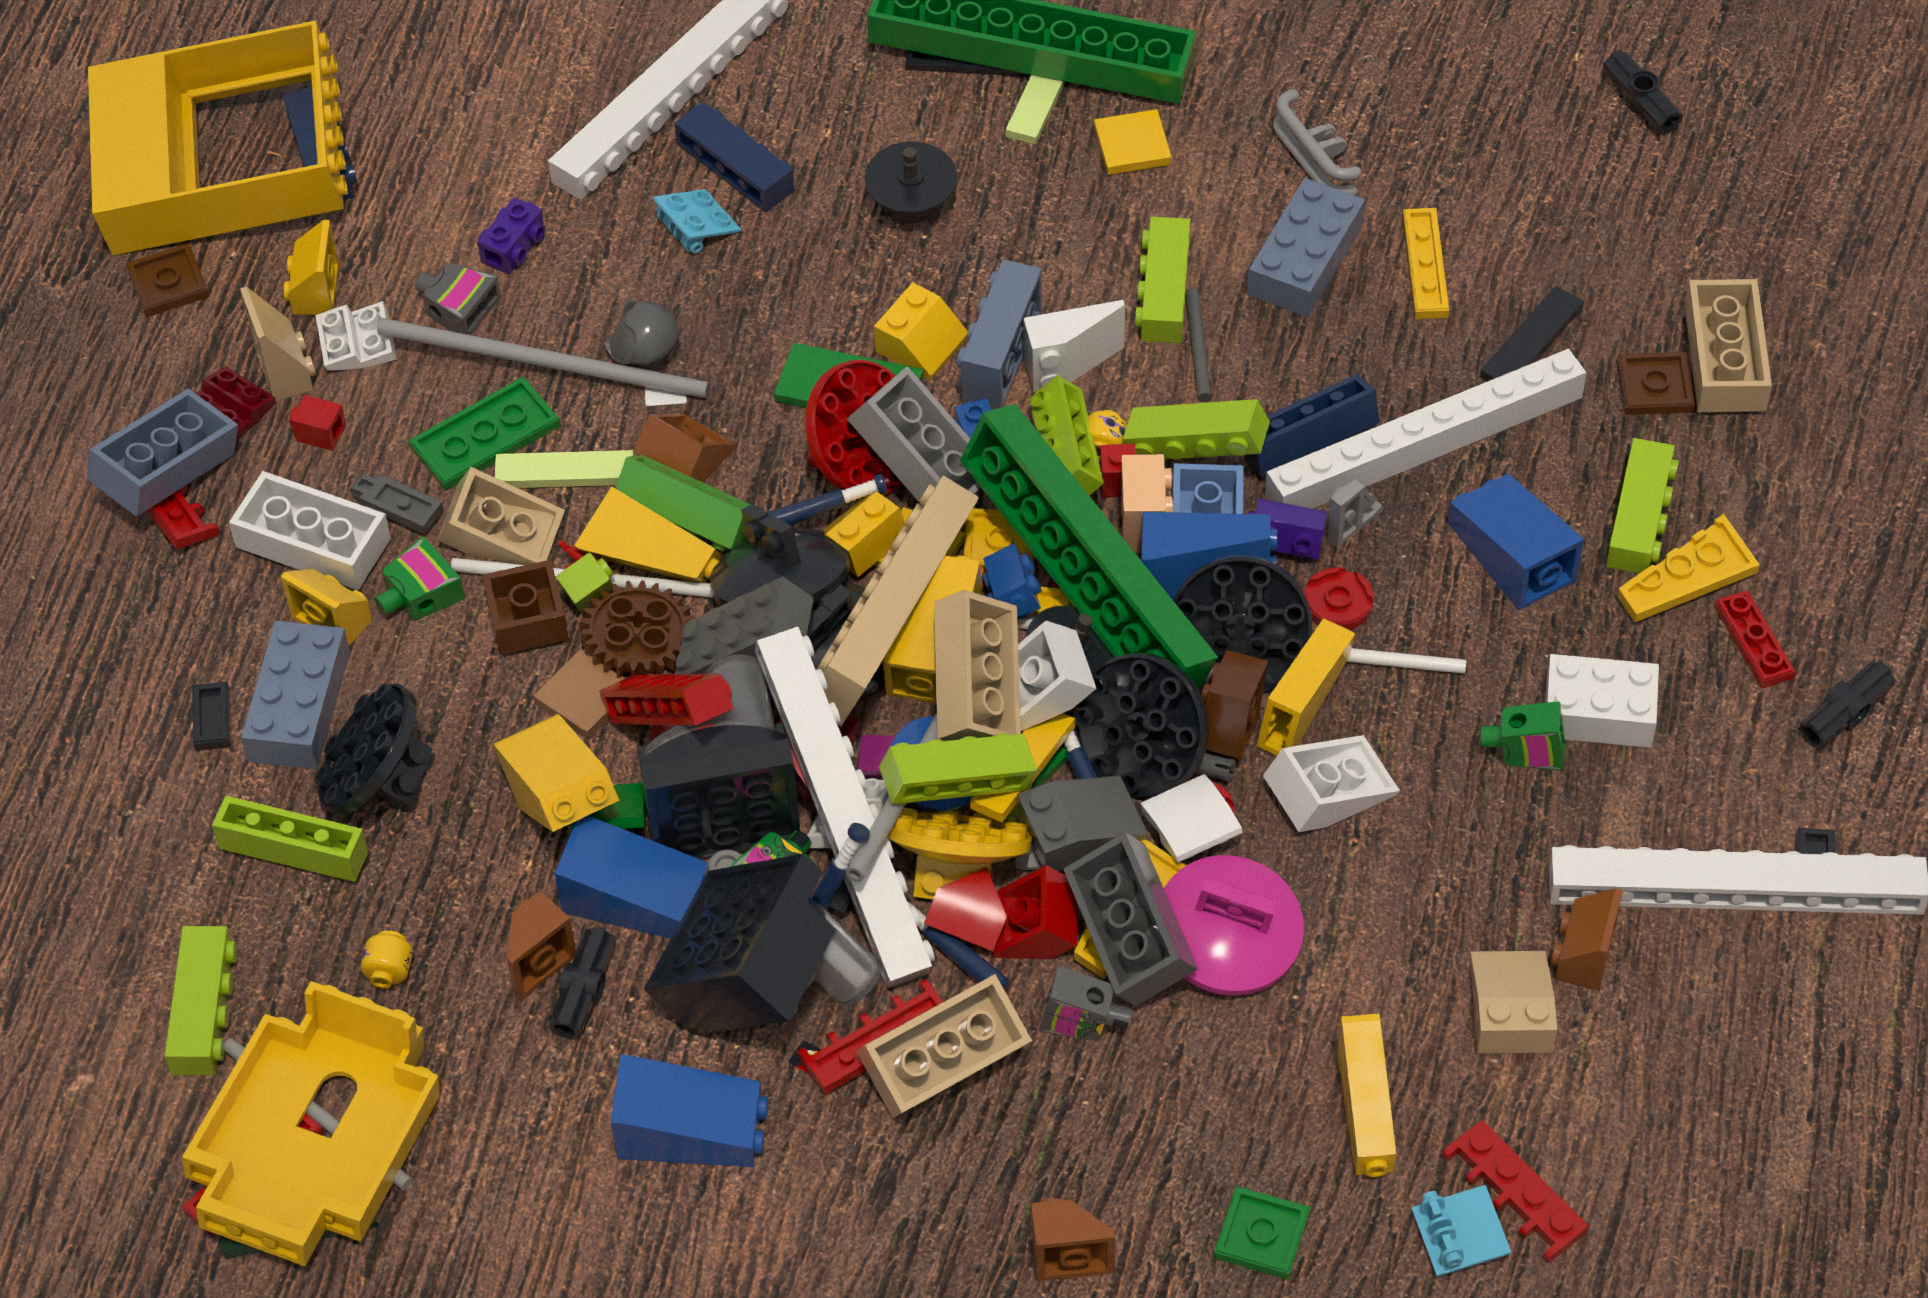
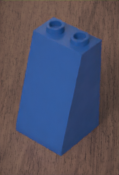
M1509 473L1498 479L1488 480L1482 487L1468 494L1462 493L1450 502L1448 524L1518 611L1577 582L1583 538Z
M1143 512L1142 562L1172 600H1174L1182 583L1193 571L1216 558L1229 555H1252L1276 564V555H1270V550H1277V529H1270V514Z
M586 816L575 821L555 871L561 910L565 914L671 939L709 871V865L706 861L601 820Z
M620 1054L611 1116V1127L617 1159L755 1167L756 1153H763L764 1130H759L760 1119H767L768 1096H762L760 1081Z

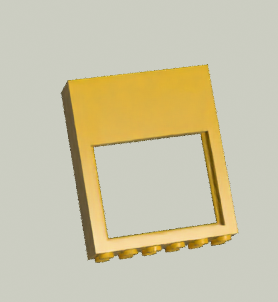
M316 20L88 67L92 214L112 255L344 209L343 195L348 194L344 175H340L341 170H346V163L342 150L339 151L338 146L344 145L343 133L337 123L342 121L340 105L336 102V98L340 97V88L337 78H334V74L339 72L335 54L329 55L330 44L326 32H320ZM312 80L317 150L316 165L200 188L196 103Z

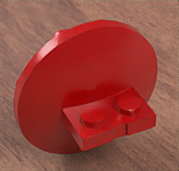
M852 360L840 363L827 370L818 379L810 393L806 407L805 428L810 451L805 459L812 467L818 466L826 479L836 488H841V490L872 481L874 475L881 473L888 490L886 494H889L898 489L903 483L847 420L851 414L895 377L889 369L875 362Z

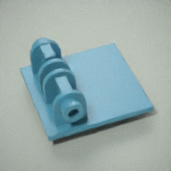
M706 189L653 197V200L658 205L656 209L657 218L666 225L677 240H680L688 252H693L694 254L700 252L703 248L702 241L705 237L741 232V228Z
M1486 1185L1444 1198L1438 1196L1436 1191H1430L1422 1196L1423 1202L1421 1205L1411 1207L1437 1277L1511 1254Z

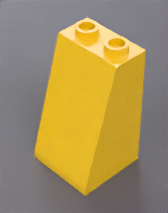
M944 556L883 659L887 695L937 704L934 601L962 590L982 595L980 561H974L967 556Z
M559 714L493 744L519 809L552 832L619 801L606 767Z

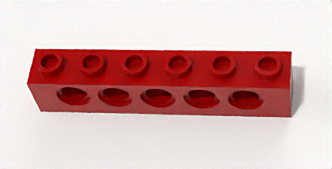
M635 674L599 690L610 721L613 724L696 726L734 709L730 700L732 698L731 688L728 682L722 678L721 674Z

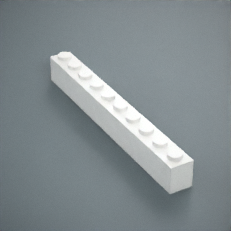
M722 0L548 160L551 182L580 200L590 191H594L610 172L617 170L622 161L632 152L637 151L653 132L660 130L667 119L674 113L679 112L684 104L695 93H699L710 79L716 74L721 73L725 66L736 55H740L754 38L762 35L768 25L777 17H781L788 8L787 0Z
M1566 349L1269 470L1266 475L1265 497L1269 501L1311 509L1330 502V498L1337 488L1345 487L1354 479H1357L1367 487L1581 399L1583 397L1586 371L1570 349Z
M795 627L757 640L755 653L836 858L848 838L847 830L849 826L856 822L865 825L870 830L879 813L874 803L868 804L863 792L867 790L864 775L860 769L856 771L850 759L854 756L851 742L847 736H841L837 724L841 723L838 709L834 702L828 703L824 690H827V683L822 670H815L811 660V657L814 656L811 641L807 635L802 637L799 627ZM888 838L884 841L862 881H853L847 874L844 878L887 989L928 974L932 967L931 962L935 960L929 941L927 939L922 941L917 927L921 926L919 914L914 905L908 906L904 893L908 891L905 879L901 871L895 872L890 859L894 858V853Z
M1565 845L1562 847H1552L1549 861L1550 904L1573 905L1576 898L1617 888L1623 890L1620 906L1924 915L1928 902V872L1926 857H1913L1908 854L1876 856L1871 853L1838 855L1833 852L1801 854L1796 851L1764 853L1759 850L1727 852L1721 849L1689 851L1684 848L1652 850L1647 847L1615 849L1610 846L1578 848L1573 845Z

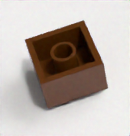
M551 560L482 575L500 655L569 640L565 613Z
M1226 650L1221 663L1215 662L1211 671L1210 683H1205L1201 694L1206 705L1209 723L1206 750L1239 759L1242 758L1260 716L1268 666L1267 660Z

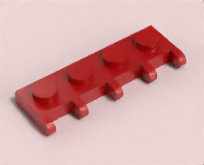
M185 485L148 509L150 515L175 549L213 538L220 532L216 523L204 525L199 518L205 511L201 503L197 502L189 505L182 494L188 490V485Z
M927 979L918 983L922 993L903 1003L898 995L890 998L894 1009L871 1021L866 1013L858 1016L862 1027L839 1039L834 1031L826 1034L830 1045L810 1056L804 1047L797 1051L800 1061L824 1094L831 1092L867 1071L856 1052L857 1050L943 1003V1000Z
M1483 1120L1452 1142L1442 1152V1155L1447 1160H1451L1458 1154L1472 1168L1466 1175V1180L1470 1184H1474L1482 1178L1499 1195L1493 1201V1206L1497 1211L1509 1205L1526 1222L1519 1230V1233L1524 1238L1536 1232L1550 1246L1543 1255L1548 1262H1552L1588 1233L1589 1225Z

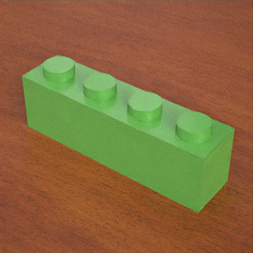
M642 454L626 457L615 489L668 521L683 527V530L697 538H702L703 536L711 540L712 546L719 550L728 552L748 540L743 532L744 520L741 510L751 504Z

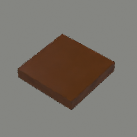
M189 243L126 263L145 317L210 297Z
M1686 352L1618 354L1617 366L1625 415L1694 412L1695 403Z

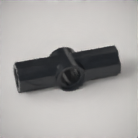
M1618 50L1611 53L1610 57L1603 62L1602 70L1627 97V107L1632 112L1643 114L1658 132H1662L1665 135L1673 131L1682 122L1683 114L1658 87V77L1653 72L1642 70L1627 52Z
M1871 661L1847 683L1844 681L1837 683L1829 691L1823 704L1800 723L1799 730L1803 734L1804 740L1814 748H1823L1846 727L1854 728L1859 725L1871 710L1872 705L1894 686L1896 679L1893 677L1890 668L1881 661L1879 663Z
M594 926L591 929H585L573 962H568L563 970L559 988L560 996L549 1022L550 1030L556 1032L560 1037L571 1040L575 1037H581L593 1003H598L602 997L606 983L605 971L616 945L615 936L608 933L606 929Z

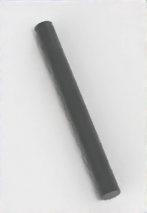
M1190 288L1186 291L1197 394L1198 399L1205 402L1209 401L1212 396L1200 296L1198 289Z

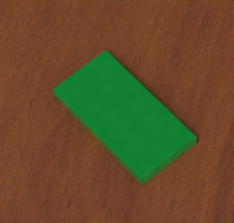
M793 343L774 392V401L806 408L810 393L818 379L827 370L840 363L852 360H867L882 365L895 376L906 365ZM908 366L922 382L924 377L923 369Z
M523 376L408 440L409 448L440 486L447 491L458 485L470 467L483 471L495 464L496 454H513L561 427L559 417Z

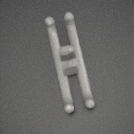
M1290 89L1281 94L1276 101L1278 113L1273 119V129L1276 135L1313 181L1356 196L1358 189L1355 185H1334L1323 173L1324 171L1328 176L1338 181H1351L1361 176V169L1359 167L1341 168L1330 159L1335 157V155L1341 154L1346 149L1347 142L1340 136L1335 139L1333 138L1336 129L1329 123L1307 130L1297 118L1295 110L1289 107L1291 103L1298 100V91Z

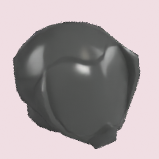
M629 299L623 308L622 318L613 335L604 342L607 355L621 365L645 370L659 368L663 358L671 352L676 344L679 334L676 317L665 305L652 301H633Z

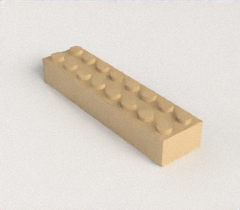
M944 475L936 487L931 484L928 485L919 500L924 507L917 503L905 523L910 529L903 526L891 546V549L896 552L889 549L876 571L882 576L877 573L873 575L862 594L865 598H859L818 666V669L823 671L826 679L827 690H824L828 703L834 702L838 709L841 723L838 725L842 726L866 689L979 499L978 496Z

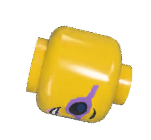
M1111 410L1096 411L1088 416L1090 433L1093 435L1099 462L1100 445L1125 444L1123 436L1127 424L1116 412Z
M381 931L367 940L360 969L363 975L375 987L387 989L392 985L401 984L407 979L413 949L402 934L395 931Z

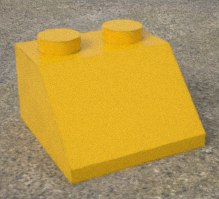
M322 220L295 241L293 255L288 256L287 271L288 275H290V281L284 282L285 301H290L293 315H315L334 309L339 260L330 220Z
M912 282L874 325L875 352L898 364L923 369L924 377L932 380L966 341L968 331L940 296Z
M876 491L860 498L823 531H825L824 535L848 551L850 559L849 571L859 577L883 557L889 549L891 550L893 542L903 526L906 527L900 507Z
M315 569L287 571L281 575L291 618L304 624L344 628L348 645L372 622L368 599L357 590L351 591L342 586L332 575H323Z

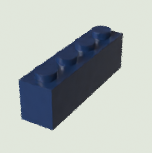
M311 86L282 94L304 167L317 164ZM344 141V145L338 146L339 151L342 150L345 161H348L350 156ZM351 164L346 166V170L340 171V175L345 177L348 194L343 195V200L355 198L352 185L358 183Z
M701 102L674 122L677 145L764 212H768L794 192V172L791 166L786 161L779 160L771 154L764 144L757 143L750 138L741 127L730 123L719 110H713L707 104Z
M1356 374L1267 415L1270 423L1261 454L1244 455V461L1262 478L1267 475L1269 470L1331 446L1380 423L1376 390L1359 374Z

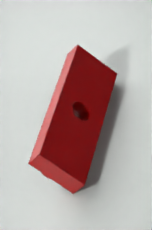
M1745 590L1715 600L1714 608L1760 688L1764 689L1794 679L1796 671L1749 591Z

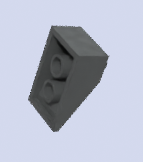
M1121 776L1049 782L1017 794L1019 818L1022 824L1027 825V832L1032 836L1031 844L1042 867L1047 865L1060 871L1124 832L1139 841L1149 838L1148 832Z

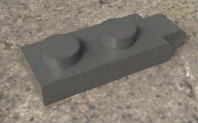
M361 474L350 488L351 494L358 498L357 501L360 505L385 513L387 518L423 534L427 533L444 510L442 501L381 474H376L374 478Z

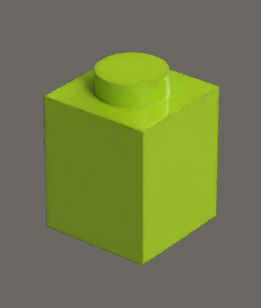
M589 552L555 577L561 588L581 613L584 608L590 607L591 598L600 600L601 590L608 593L612 591L613 584L609 578L614 573L603 558L596 561Z

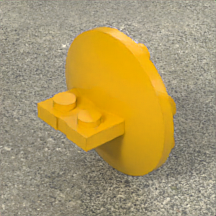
M903 808L887 836L888 839L899 846L918 854L913 897L934 899L937 889L944 884L962 878L984 867L988 868L991 875L992 863L1008 860L1029 852L1032 836L1027 832L1026 824L1016 822L1001 823L977 811L973 812V816L960 815L959 809L937 810V813ZM958 821L968 822V824L958 823Z

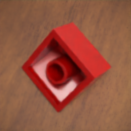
M1045 865L997 890L1004 905L1007 918L993 950V956L1013 959H1052L1077 946L1078 903L1066 875Z

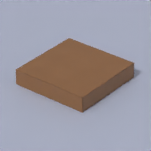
M580 649L533 696L534 703L552 716L559 714L574 731L589 740L610 719L599 690L624 680V678H617V673L612 670L606 673L603 672L604 665L602 663L594 665L593 657L586 655Z

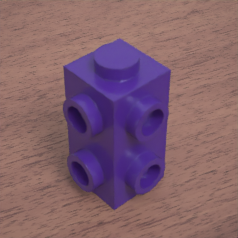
M514 197L506 207H503L498 212L495 221L490 227L483 230L480 234L477 245L481 263L507 275L517 265L522 264L527 252L535 242L538 243L544 236L545 225L542 209L531 202H524Z
M1258 498L1256 512L1249 511L1248 514H1270V529H1277V550H1270V552L1277 551L1293 554L1299 558L1318 559L1327 511Z

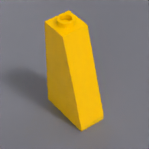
M612 486L574 545L581 552L586 554L590 552L592 556L600 559L603 558L606 561L699 583H706L710 579L711 572L718 565L719 559L722 557L712 546Z
M1323 618L1268 697L1257 747L1277 756L1282 748L1299 745L1350 656L1355 637L1354 632Z
M1380 1015L1343 1016L1340 1023L1337 1056L1355 1174L1380 1177L1394 1172L1396 1161V1146Z

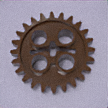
M641 580L638 588H633L632 583L626 581V589L622 590L619 586L613 584L611 594L601 590L600 600L591 598L590 608H584L583 619L580 621L581 644H585L586 655L593 654L594 665L604 662L603 672L606 673L613 668L617 669V678H620L625 672H630V676L637 673L650 674L652 671H655L657 674H664L665 666L670 670H676V659L682 642V630L685 623L695 619V617L690 616L691 607L689 605L682 606V596L671 599V588L666 589L662 593L659 592V583H655L651 589H648L644 580Z

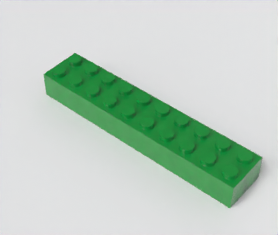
M873 0L867 15L868 42L1177 104L1181 103L1195 57L1196 31L1041 0Z
M1016 404L983 412L960 459L965 468L1079 613L1088 614L1092 617L1091 628L1114 657L1129 653H1149L1163 657L1180 667L1192 679L1198 690H1200L1218 659V656L1019 407Z

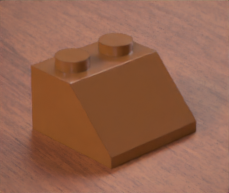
M684 413L649 414L634 452L701 482H705L734 451L737 444Z
M1615 888L1576 898L1572 912L1564 911L1559 933L1565 934L1563 944L1556 942L1551 964L1558 966L1555 980L1593 990H1600L1623 890Z
M541 890L533 897L521 901L512 912L507 961L515 997L521 1001L562 969L568 962H571L576 954L570 918Z
M1046 1198L1040 1202L1031 1203L1032 1245L1037 1281L1115 1273V1232L1112 1228L1071 1199Z

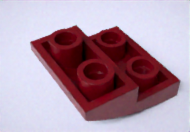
M226 366L202 379L201 390L195 393L238 424L236 439L251 429L275 404L274 396Z

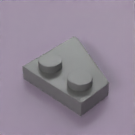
M1354 479L1345 487L1337 488L1330 498L1327 540L1337 548L1384 510V507L1376 501L1377 499L1357 479Z

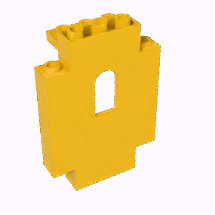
M312 981L304 992L306 1015L300 1026L284 1017L276 1018L268 1014L263 1016L182 1156L185 1178L208 1186L196 1206L199 1228L302 1266H306L325 1229L360 1242L362 1241L440 1096L439 1075L422 1066L414 1067L424 1050L423 1027L416 1024L414 1017H411L402 1010H391L375 1004L368 998H357L341 992L334 986H323ZM333 1076H345L355 1082L357 1091L331 1139L298 1127L323 1082Z

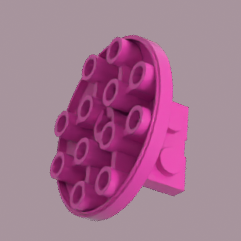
M1211 856L1186 865L1164 887L1199 969L1184 979L1196 987L1221 995L1238 996L1256 993L1278 982L1287 974L1296 961L1304 937L1302 910L1291 888L1278 874L1256 861L1238 856Z

